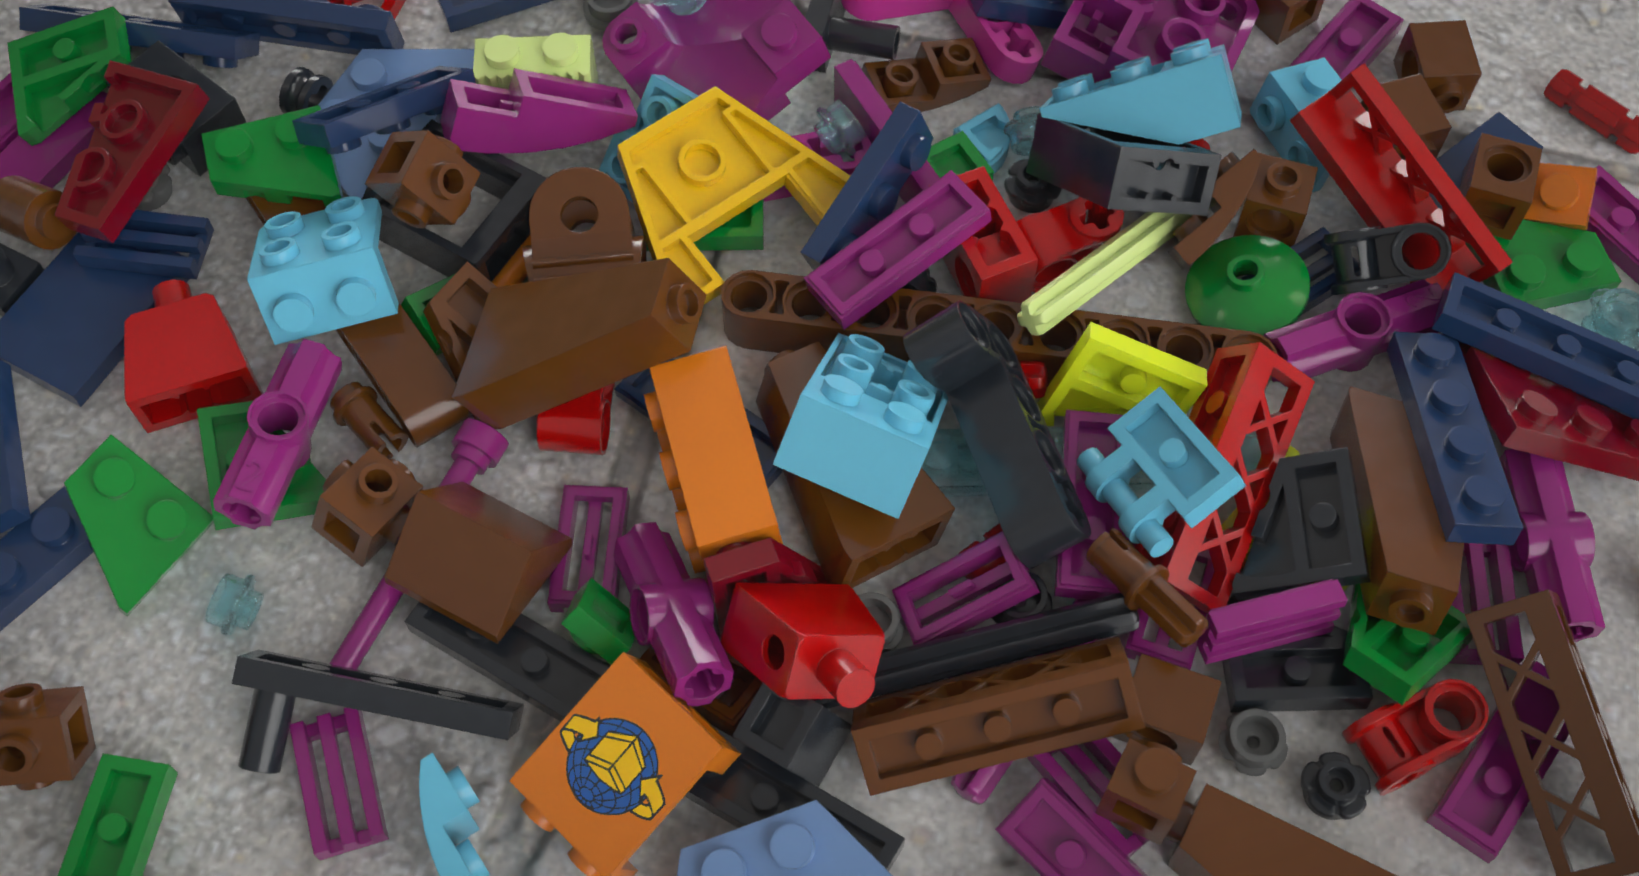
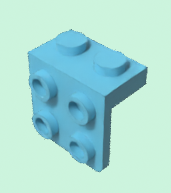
M349 196L333 201L325 210L302 216L299 212L295 211L281 213L270 218L259 230L247 281L274 345L398 314L399 302L378 248L382 209L378 199L369 198L361 200L360 197Z

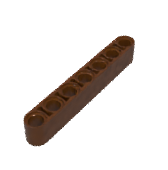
M260 196L245 198L263 225L270 218L285 212L295 211L299 212L302 216L325 210L323 201L293 196L291 204L269 202ZM400 303L398 305V314L336 329L348 350L402 429L407 432L409 439L415 447L418 448L472 416L468 409L452 398L456 387L455 381Z

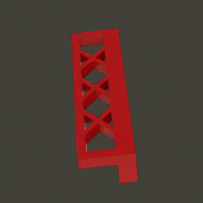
M1365 63L1350 72L1330 91L1289 120L1368 227L1381 226V228H1388L1413 223H1430L1439 227L1448 236L1451 245L1450 259L1440 273L1425 279L1427 282L1432 284L1438 282L1442 290H1444L1454 272L1477 282H1482L1513 263ZM1353 88L1367 105L1369 112L1364 109L1351 90ZM1393 144H1395L1399 148V150L1405 156V160H1403L1399 156V154L1393 148ZM1429 193L1434 195V197L1442 206V209L1437 207V205L1429 196ZM1416 233L1405 240L1401 254L1404 262L1409 267L1422 270L1430 267L1435 262L1438 256V246L1431 236L1424 233ZM1466 243H1469L1473 247L1475 252L1484 262L1483 265H1481L1478 262V260L1467 247Z
M1261 342L1217 348L1207 372V387L1195 402L1189 419L1239 473L1246 484L1242 490L1234 495L1238 514L1233 527L1222 530L1216 509L1191 529L1175 510L1164 519L1162 525L1174 541L1169 551L1162 556L1152 557L1141 543H1136L1135 546L1155 566H1165L1170 573L1167 582L1189 603L1207 614L1209 610L1226 606L1233 589V580L1236 573L1240 572L1253 539L1251 533L1260 510L1266 506L1269 499V485L1278 461L1286 456L1315 383L1313 379ZM1270 375L1288 387L1279 412L1271 415L1264 393ZM1255 431L1261 457L1256 469L1247 472L1241 446L1246 434ZM1209 549L1215 572L1206 591L1188 578L1198 553Z

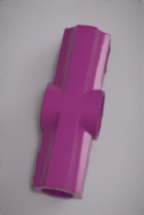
M1423 279L1378 295L1364 292L1351 293L1342 298L1335 310L1265 333L1264 337L1272 342L1277 350V355L1310 378L1335 369L1347 372L1360 371L1369 365L1375 355L1387 351L1386 349L1394 331L1440 333L1433 330L1432 326L1443 290L1438 282L1432 284ZM1274 377L1271 378V380H1272L1273 382H1276V381L1279 382V381H1278L1277 379H1275Z
M304 338L301 342L289 343L265 393L257 397L249 406L247 413L248 429L213 499L215 511L225 515L233 524L254 530L261 526H271L296 470L304 466L310 458L312 434L342 371L341 358L329 351L325 344ZM277 430L290 431L289 433L283 435L270 434L273 431Z
M1515 449L1505 450L1499 459L1523 525V529L1514 545H1509L1511 565L1515 571L1525 573L1529 594L1547 589L1558 594L1575 642L1597 637L1606 627L1590 569L1595 555V533L1588 515L1582 511H1575L1563 462Z
M656 522L634 524L628 533L616 538L613 555L630 593V620L634 636L641 646L652 645L674 697L685 700L688 707L710 704L717 695L730 689L734 670L713 627L714 604L710 588L705 579L701 577L690 578L670 533L660 530Z

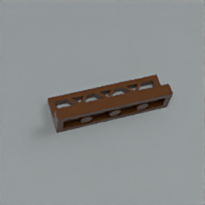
M1547 589L1465 614L1556 876H1625L1638 873L1639 814L1558 594ZM1526 613L1535 641L1522 665L1496 653L1487 624ZM1540 654L1549 679L1532 671ZM1501 664L1518 672L1510 688ZM1527 678L1553 690L1560 709L1547 733L1519 718L1515 701ZM1564 722L1574 747L1556 738ZM1525 732L1542 741L1534 757ZM1552 746L1578 759L1583 770L1585 779L1572 803L1545 789L1542 783L1539 769ZM1589 792L1592 795L1599 817L1581 808ZM1550 802L1567 811L1559 827ZM1576 816L1605 831L1615 859L1614 862L1576 871L1573 870L1563 840Z
M1115 636L870 698L862 705L853 708L851 733L870 796L1143 729L1146 726L1129 661L1120 637Z

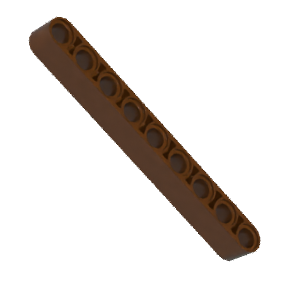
M742 270L732 274L721 288L724 332L727 338L738 347L780 353L788 349L796 351L819 341L825 350L828 351L838 333L848 337L851 334H859L874 339L884 347L885 353L906 362L910 358L905 350L903 335L958 300H961L993 322L1002 331L1019 361H1042L1045 363L1048 372V386L1090 322L1205 368L1207 372L1217 348L1261 342L1277 354V350L1270 340L1261 334L1251 331L1075 310L1043 335L1035 336L1031 335L1027 327L1020 326L1018 323L1017 314L1021 312L1022 303L900 288L843 330L807 289L804 281L805 276L758 270ZM752 307L759 309L754 312L740 311ZM805 315H815L819 316L820 318H817L815 320H806L800 317H803ZM874 322L881 326L869 328L861 324ZM1056 345L1062 347L1065 351L1051 350L1046 346ZM1270 375L1269 380H1268V382H1267V385H1266V387H1265L1264 393L1266 392V389H1267V387H1268V385H1269V382H1270V380H1271V378H1272L1271 375Z

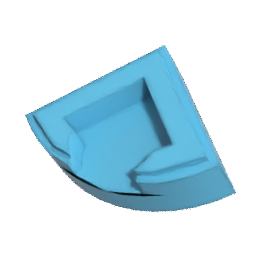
M1000 103L953 129V135L964 131L993 169L994 174L1005 162L1010 145L1009 118Z

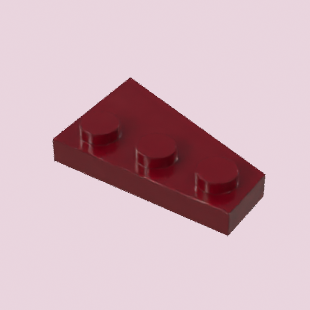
M110 60L104 78L111 84L104 103H94L88 120L95 128L89 147L76 154L54 216L70 230L114 243L210 98L196 83Z
M1472 346L1464 356V360L1481 408L1502 446L1639 481V419H1632Z

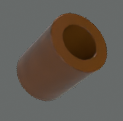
M11 175L0 179L1 232L46 250H54L65 246L77 233V231L68 229L54 216L63 192L22 176Z

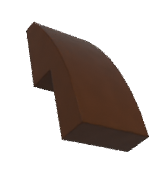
M972 37L921 42L915 58L867 62L862 67V71L892 112L900 101L921 112L933 110L959 101L989 87L992 80Z
M1255 149L1250 151L1241 160L1232 151L1220 161L1209 206L1214 214L1209 218L1205 215H1193L1172 232L1179 243L1169 250L1168 253L1182 270L1190 266L1214 243L1238 212L1254 182L1262 159Z

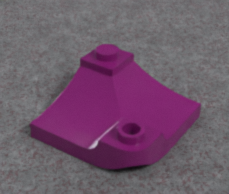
M656 0L649 4H640L636 1L610 22L603 34L602 40L606 56L640 99H642L651 75H664L697 95H701L716 86L767 121L791 103L786 95L788 91L831 58L821 35L791 0ZM636 36L631 43L623 44L628 38Z
M1074 0L1055 33L1040 65L1067 79L1092 73L1094 83L1111 78L1110 72L1115 70V66L1150 56L1153 66L1172 60L1170 54L1174 52V48L1208 38L1211 48L1224 44L1232 72L1256 22L1259 8L1255 0Z

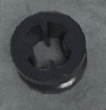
M305 67L295 68L288 74L281 86L279 107L282 113L285 114L318 106L333 87L332 80L321 74L314 75V72Z

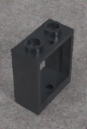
M1038 113L1026 173L1106 209L1208 215L1222 157L1221 154L1188 142L1178 145L1089 127L1090 131H1087L1085 129L1088 126L1043 118L1041 113Z
M433 119L422 129L429 130L432 134L444 138L441 123ZM462 151V158L481 173L475 186L501 199L462 247L426 228H416L402 222L392 213L393 205L369 187L366 188L361 200L376 198L382 209L380 241L447 277L457 273L466 262H469L492 282L530 235V204L536 190L547 178L499 153L486 154Z

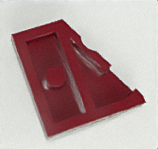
M772 538L754 543L747 541L732 543L722 547L716 555L704 558L707 582L714 604V620L721 638L736 582L828 584L820 565Z

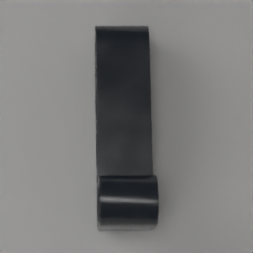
M958 300L903 335L905 350L917 371L930 384L947 394L1003 533L1018 559L1026 567L1033 569L1089 538L1092 533L1088 518L1017 355L1002 331L964 301Z

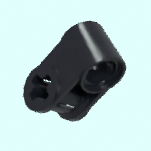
M1413 223L1388 228L1375 226L1323 235L1324 244L1332 248L1336 283L1330 286L1331 296L1388 288V284L1423 280L1436 276L1446 267L1451 255V245L1448 236L1439 227L1430 223ZM1416 233H1424L1431 236L1438 246V256L1435 262L1430 267L1422 270L1409 267L1404 262L1401 254L1405 240ZM1353 246H1356L1358 250L1359 276L1354 274L1351 252Z

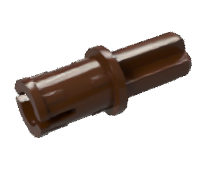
M1116 528L1111 529L1109 534L1104 532L1092 543L1087 551L1086 560L1111 581L1125 596L1124 604L1129 610L1142 609L1181 647H1189L1203 635L1208 627L1207 619L1167 582L1170 573L1165 566H1155Z

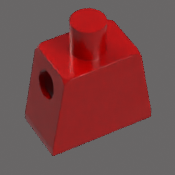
M167 280L156 285L152 291L155 308L131 314L124 322L125 401L147 434L197 419L198 408L254 401L263 394L235 333L213 294L203 293L192 297L188 283L182 280Z
M736 582L721 638L723 649L778 696L789 700L836 699L840 705L846 708L858 707L865 703L872 695L875 687L874 678L885 643L884 631L849 584Z

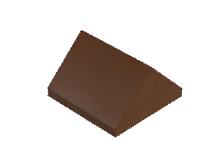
M458 482L417 491L384 578L386 584L498 644L573 546V542L569 536L465 482Z

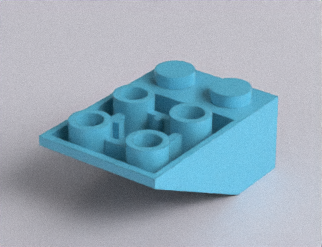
M1208 38L1174 48V52L1170 54L1172 60L1153 66L1150 56L1115 66V70L1110 72L1111 78L1094 83L1092 73L1060 82L1058 87L1051 90L1053 96L1039 108L1043 118L1178 145L1240 128L1242 112L1225 46L1223 44L1211 48Z
M838 333L802 391L772 465L899 519L931 446L947 404L948 396L945 392L925 380L911 360L906 362L885 353L884 347L879 342L867 336L851 334L848 337Z

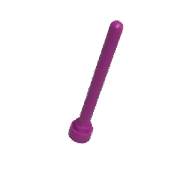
M465 419L451 441L454 446L451 458L454 462L438 487L458 482H465L470 485L476 474L484 475L487 468H495L509 446L507 439L497 430L479 420ZM385 574L329 664L358 669L404 594L386 584Z

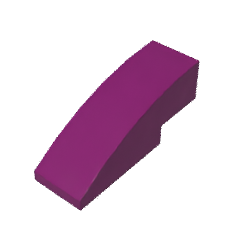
M514 68L509 89L450 79L440 123L444 138L455 143L462 151L486 154L530 153L567 148L609 137L635 127L638 115L626 89Z

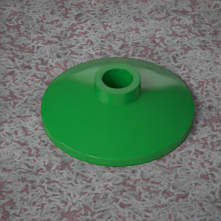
M1259 235L1235 236L1210 246L1194 261L1185 281L1186 303L1192 317L1199 325L1251 331L1263 336L1265 333L1295 323L1303 313L1310 295L1309 273L1298 253L1281 241ZM1245 274L1255 275V277L1249 280H1240L1237 278L1238 276Z

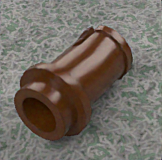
M351 382L336 392L330 401V407L334 410L333 420L339 426H348L368 450L374 447L388 459L392 458L393 454L386 447V443L380 438V435H384L399 452L408 441L407 432L400 428L378 404L377 392L371 386H362L359 382Z

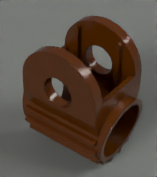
M589 167L566 168L549 176L536 190L529 210L531 245L522 246L529 282L647 261L646 236H635L627 198L619 184L606 173ZM583 223L594 224V226L587 231H573L577 226Z

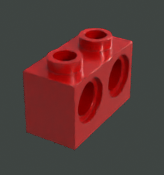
M981 166L957 175L990 209L992 221L942 257L945 265L963 296L1017 303L1024 302L1032 295L1038 263L1036 254L985 167Z

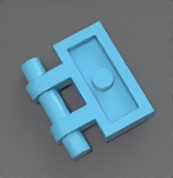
M1161 387L1154 390L1108 427V430L1121 445L1118 449L1105 458L1096 447H1092L1083 451L1076 462L1077 466L1086 476L1085 485L1097 501L1101 503L1107 502L1120 517L1118 526L1132 543H1141L1152 557L1162 556L1173 545V538L1162 525L1164 519L1175 510L1192 529L1246 486L1239 473ZM1142 470L1155 486L1139 498L1128 485L1130 478Z

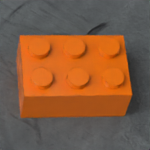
M727 346L651 367L650 372L656 391L644 394V399L653 430L657 432L662 452H659L662 468L669 490L672 491L678 510L675 512L677 525L685 551L689 553L694 573L706 571L704 558L716 555L718 550L732 543L743 541L754 543L772 538L783 544Z

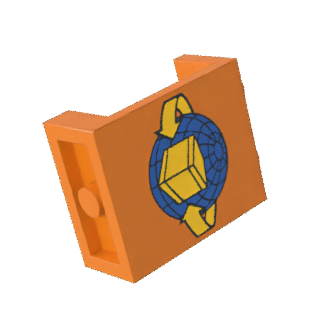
M623 652L509 781L525 797L520 803L524 813L542 829L548 832L556 829L573 846L567 854L570 860L585 875L634 876L638 870L628 861L629 858L707 770L723 775L741 753L692 706L688 707L685 700L674 697L668 683L645 661Z

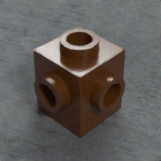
M429 130L392 132L365 185L393 205L391 211L399 220L410 226L423 229L427 225H455L457 219L469 207L471 192L481 173L462 158L463 152L455 143L441 136H436Z
M371 447L354 464L348 459L341 462L326 479L322 487L324 492L319 496L311 528L363 567L388 541L394 546L397 545L417 491H421L424 486L416 481L413 473L403 463L395 459H388L374 447Z
M24 683L2 690L0 692V786L16 785L20 790H36L47 787L57 781L73 780L96 749L84 686L42 689L40 684Z

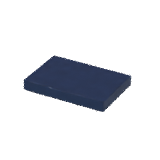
M78 232L0 319V359L11 365V370L82 407L124 357V322L131 314L155 308L152 291L159 283L167 280H182L187 283L189 279L80 266L72 255L76 244L83 245L85 242L80 235L81 233ZM104 243L102 245L104 248L138 251L136 247ZM160 250L159 253H156L183 256L182 254L175 251Z

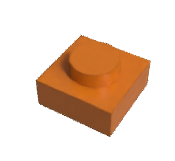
M1540 162L1533 201L1523 220L1587 231L1597 180V168Z

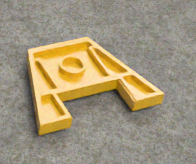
M716 86L621 142L617 148V157L640 225L646 236L652 260L669 258L707 294L704 305L721 295L724 281L694 242L783 186L787 188L818 226L850 178L849 174Z

